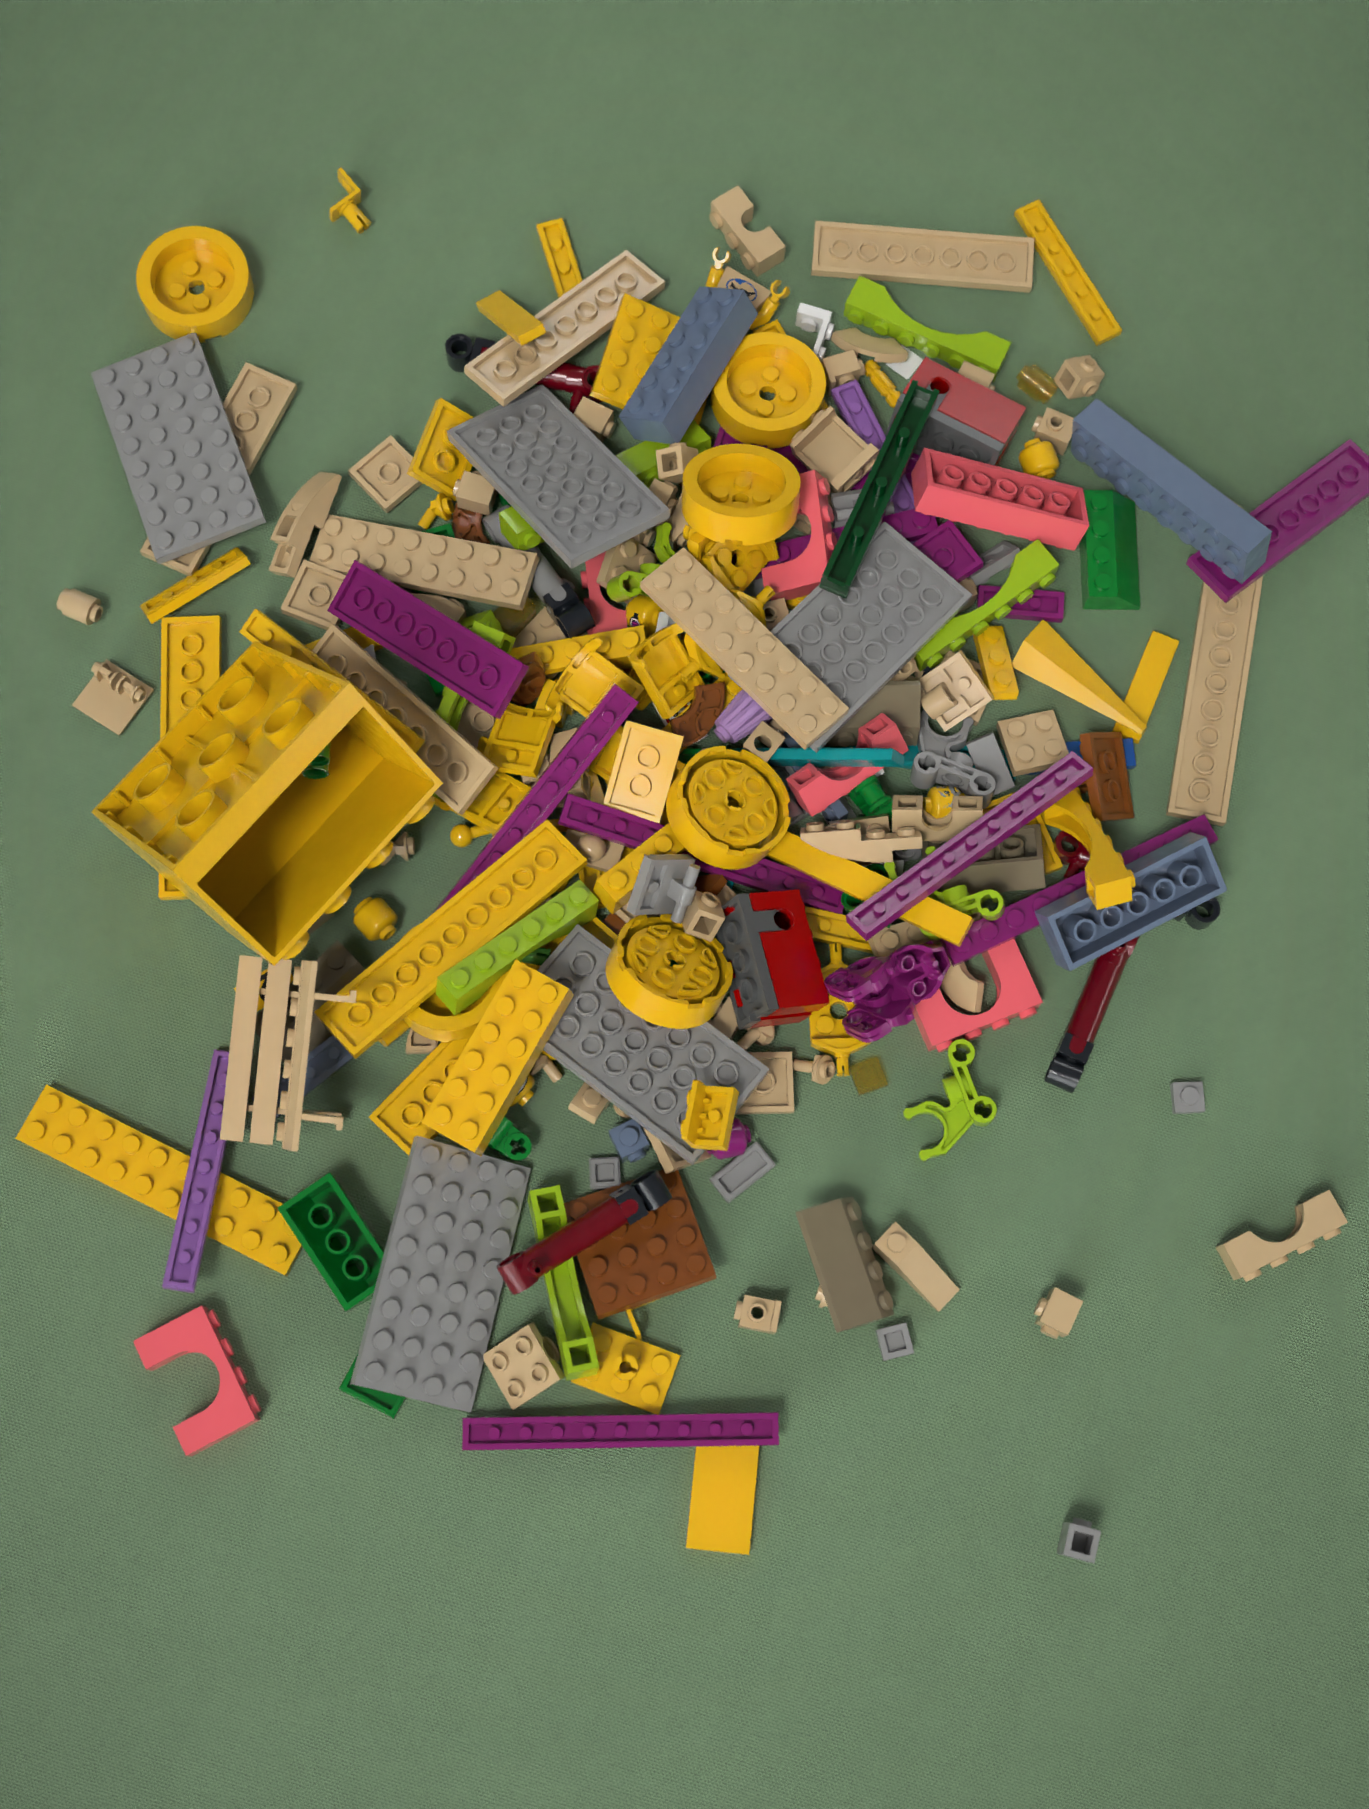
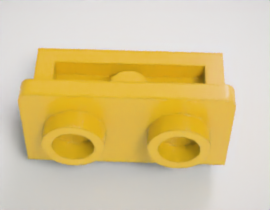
M693 1080L692 1087L687 1093L686 1116L681 1123L682 1139L693 1149L728 1151L739 1091L735 1087L706 1086L700 1080Z

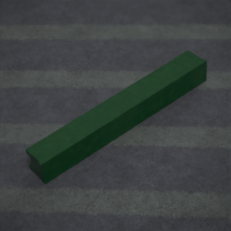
M912 380L822 574L819 588L845 599L847 598L937 403L939 390L934 388L933 391L918 386V381Z

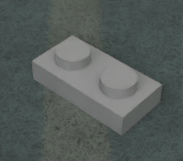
M1003 540L979 555L983 561V567L970 575L969 578L973 580L976 586L986 583L991 576L1011 567L1015 555L1020 552L1019 547Z

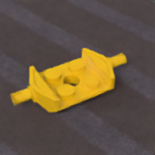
M725 539V544L715 542L701 558L700 563L728 591L732 588L743 592L759 574L761 568H764L769 561H775L779 558L775 539L762 544L742 546L743 541ZM733 551L736 553L737 562L735 566L731 562Z
M766 585L756 597H753L740 590L731 588L729 592L767 628L763 608L775 595L773 589ZM686 633L684 643L689 654L688 660L690 663L678 673L680 678L687 683L698 671L702 670L714 677L724 679L726 676L722 672L723 669Z
M835 943L829 944L831 962L821 968L824 980L841 967L845 969L849 966L842 961L841 943H837L836 952ZM829 994L830 1003L819 1011L811 1012L812 1015L809 1016L811 1047L818 1051L833 1055L837 1064V1076L842 1077L844 1072V1077L850 1076L848 1062L850 1054L865 1048L871 1042L865 1043L849 1036L843 1027V1019H835L830 1013V1008L835 1004L844 1006L848 1012L855 1007L854 1002H845Z

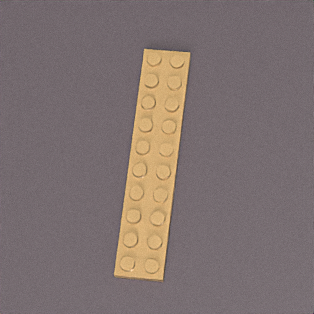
M1263 576L1227 603L1202 580L1165 814L1167 816L1192 820L1205 814L1207 820L1212 825L1223 827L1226 824Z

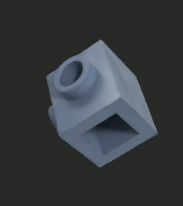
M633 1119L608 1131L622 1163L628 1160L630 1163H634L647 1155L646 1151L650 1150L649 1138L644 1128Z

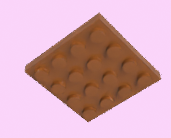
M664 1169L658 1171L672 1195V1198L667 1203L648 1212V1215L632 1225L626 1224L577 1254L598 1320L717 1279L678 1170L668 1174L665 1173ZM635 1179L564 1203L567 1224L610 1198V1194L626 1184L630 1185Z

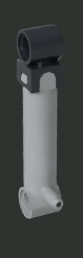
M505 505L483 518L482 521L495 543H499L501 547L514 549L500 530L499 512L510 507ZM537 546L526 550L537 553L540 558L531 587L543 601L547 613L555 624L559 626L564 636L571 639L594 627V619L583 602L579 601L578 595L568 582L564 583Z

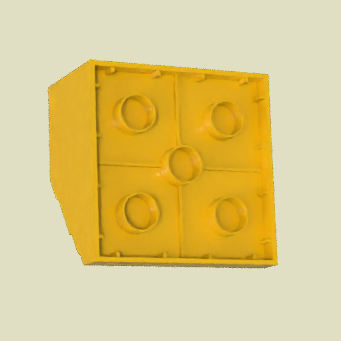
M254 641L91 813L228 933L275 966L281 959H291L304 949L310 936L307 930L323 913H334L348 901L352 891L349 885L365 868L377 867L387 859L393 849L391 839L406 823H416L430 812L434 805L432 795L443 782L350 682ZM331 741L329 775L322 779L304 777L302 771Z

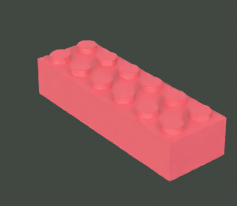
M925 447L911 473L915 511L925 515H933L952 522L973 525L980 529L984 528L1000 532L1004 535L1028 539L1032 542L1039 539L1041 543L1075 551L1089 527L1083 488Z

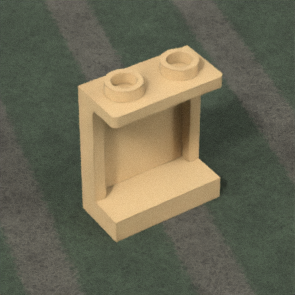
M829 406L826 410L819 411L812 419V424L805 430L801 429L798 431L790 444L792 454L809 471L816 470L824 478H827L832 493L849 491L872 469L879 454V450L872 443L869 445L865 443L836 415V411L832 406Z

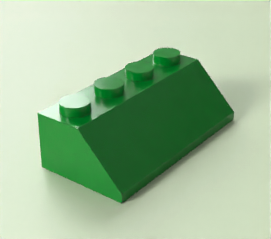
M1084 490L1089 527L1080 541L1082 609L1139 610L1140 591L1135 502L1113 490Z
M329 1172L277 1209L345 1312H348L373 1298L384 1250L336 1178Z

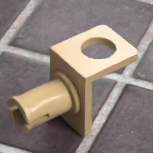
M774 719L769 724L761 721L745 741L743 748L767 763L777 749L782 747L786 739L783 736L785 730ZM754 740H759L770 749L765 752L757 750L754 746Z

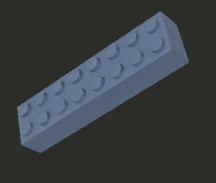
M1096 398L1073 419L1071 443L1073 456L1078 461L1089 465L1097 476L1105 478L1112 483L1119 493L1129 496L1141 510L1148 511L1156 517L1163 527L1170 528L1178 534L1182 542L1192 545L1200 551L1204 559L1214 562L1227 577L1236 579L1242 584L1265 563L1272 533L1270 529Z

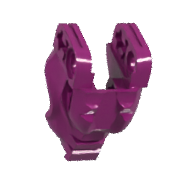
M931 940L923 944L905 945L888 956L862 958L845 969L841 967L825 978L824 984L830 995L845 1002H854L855 1007L847 1012L848 1015L842 1020L846 1033L862 1042L870 1043L892 1031L891 1028L904 1026L915 1018L913 1014L915 1005L921 1000L931 998L937 992L951 964L944 947L933 944Z

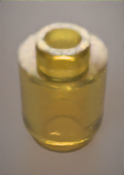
M1033 364L1031 367L1025 365L1016 376V379L1019 380L1016 386L1036 403L1040 401L1043 405L1050 400L1059 388L1054 384L1055 380L1036 364Z

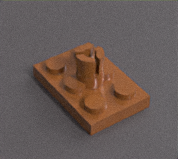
M1089 732L1080 734V753L1083 760L1093 767V776L1080 784L1083 786L1078 787L1081 794L1086 792L1089 794L1092 816L1094 819L1098 818L1100 822L1133 819L1134 813L1121 732Z

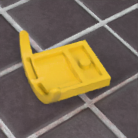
M676 623L648 637L633 650L629 657L633 669L663 720L674 716L694 698V686L705 685L698 672L687 683L678 675L690 662L688 660L689 655L677 636L684 632V630Z
M595 637L578 651L564 669L548 695L545 709L552 712L559 699H561L587 718L613 683H616L635 699L644 690V686L596 650L603 644V641Z
M558 702L552 712L525 708L512 703L508 704L501 719L496 718L483 755L499 768L497 772L537 778L555 726L561 719L563 703Z
M484 736L479 739L477 747L482 754L488 741ZM496 771L465 813L458 815L495 834L531 787L506 773ZM432 796L435 806L456 813L441 798Z

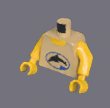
M720 247L715 248L712 254L715 265L711 266L705 287L744 290L758 313L749 329L752 330L767 324L780 305L779 299L789 296L790 288L786 286L783 292L778 294L777 289L782 282L780 280L774 281L770 286V290L729 266L724 270L723 264L730 261L731 253L727 250L725 259L719 260L718 252Z

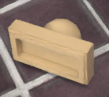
M567 829L565 838L587 859V867L607 872L621 861L625 848L623 845L571 829Z

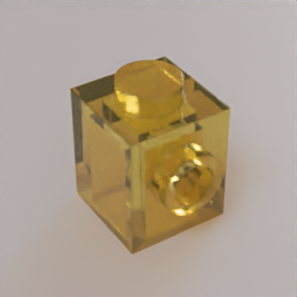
M527 597L523 611L499 606L493 614L500 622L503 632L515 638L536 616V605Z

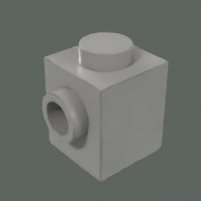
M1073 1518L1072 1523L1063 1522L1056 1554L1088 1563H1095L1101 1531L1092 1529V1522Z

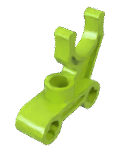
M664 522L656 527L654 551L662 564L676 554L669 544V534L672 526L668 522ZM644 563L640 565L639 572L626 571L611 578L606 587L608 596L615 602H624L638 594L648 596L640 588V582L661 565Z
M930 846L925 850V853L928 856L932 852H934L936 848ZM886 862L884 868L888 873L889 879L894 881L898 878L896 865L894 862ZM959 885L943 892L936 890L928 896L966 915L979 912L983 918L990 921L1001 918L1005 912V902L1002 896L992 889L969 895L967 886ZM992 899L994 903L999 902L996 910L990 912L988 908H983L984 902ZM919 928L926 938L930 940L941 939Z
M955 1040L948 1048L947 1060L953 1075L941 1079L950 1106L943 1107L939 1103L925 1101L920 1105L906 1108L903 1111V1117L907 1121L918 1115L928 1114L937 1118L943 1126L944 1135L939 1145L932 1149L920 1150L919 1159L922 1162L937 1156L946 1155L973 1124L983 1127L991 1124L995 1119L997 1112L995 1102L987 1096L977 1095L968 1068L973 1063L975 1049L968 1040ZM957 1048L967 1050L968 1054L965 1061H958L953 1057L956 1055ZM982 1104L983 1108L990 1109L991 1115L983 1118L981 1114L976 1115L974 1113V1108Z

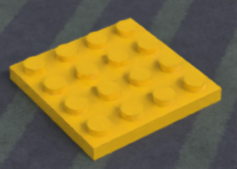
M624 293L590 396L623 409L680 317ZM708 396L693 419L698 425L700 424Z

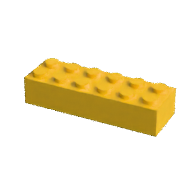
M515 960L421 1123L481 1157L574 997L571 990L526 964Z

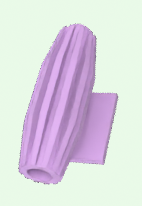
M742 689L715 720L716 729H714V732L722 742L727 743L729 741L734 744L747 735H751L761 721L769 724L773 718Z

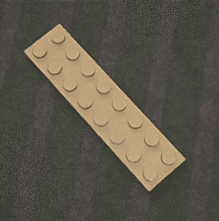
M815 221L811 275L858 279L860 275L875 281L1030 293L1033 278L1034 238Z
M625 250L534 315L536 319L543 323L546 330L544 335L525 345H520L511 336L507 335L464 366V374L504 407L611 329L624 293L647 302L665 289V281L629 251Z
M246 362L225 398L223 405L250 476L298 388L295 383ZM147 537L140 553L142 556L157 562ZM212 544L162 563V565L184 575L192 576L200 567Z
M328 514L323 529H320L309 561L347 575L354 560L400 587L523 611L540 558L537 553Z
M684 547L640 582V588L804 750L848 714L849 708Z
M332 624L312 651L425 739V742L416 754L443 782L435 794L456 813L463 815L499 768L342 629Z

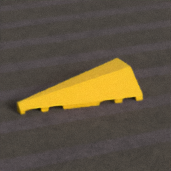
M1041 620L1024 639L1012 661L1014 669L1141 735L1145 733L1147 729L1145 723L1138 718L1048 622Z

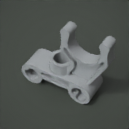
M923 708L920 715V731L917 741L919 754L914 758L910 774L911 783L919 789H929L935 783L943 786H955L960 792L965 793V796H983V809H985L991 803L996 786L995 779L986 772L972 768L974 765L972 758L964 753L957 752L965 747L967 736L972 730L974 720L971 717H967L963 720L961 730L951 736H942L933 732L929 727L928 720L930 716Z

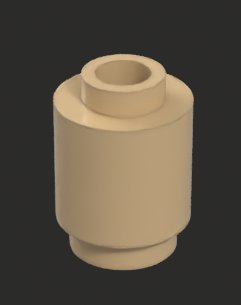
M65 588L57 600V609L62 611L63 615L88 626L98 622L103 613L100 599L75 588L71 590Z

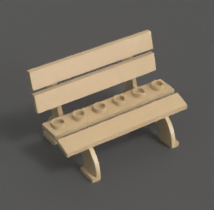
M240 955L220 1140L243 1142L246 1111H253L249 1143L273 1145L276 1114L285 1115V1122H278L276 1141H282L283 1149L298 1152L301 1120L334 1123L336 1125L335 1129L340 1131L343 1128L341 1112L302 1109L314 1000L356 1003L357 990H350L349 996L315 993L318 961L302 960L301 967L295 966L293 985H299L298 992L289 991L292 960L283 959L275 966L268 963L266 989L260 988L263 958ZM259 994L265 995L254 1103L247 1104ZM288 997H291L289 1016H296L295 1028H288L286 1047H292L291 1060L285 1059L283 1078L289 1079L288 1091H281L280 1107H277Z

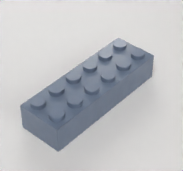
M699 287L619 415V418L634 439L666 444L680 442L758 315L744 290Z
M1190 832L1125 865L1127 870H1132L1136 883L1135 887L1132 888V901L1097 910L1086 893L1085 885L1034 911L1056 965L1072 971L1226 892V885L1206 836Z

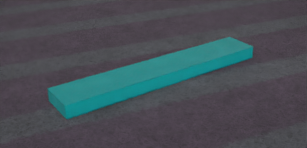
M733 748L731 750L741 752L744 748ZM756 748V749L759 750V751H761V752H765V751H768L770 748ZM778 748L767 763L770 766H805L810 762L814 766L904 767L905 757L892 748H821L817 753L811 748L806 750L803 748Z

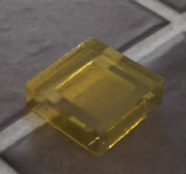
M877 1057L849 1067L858 1096L888 1086Z

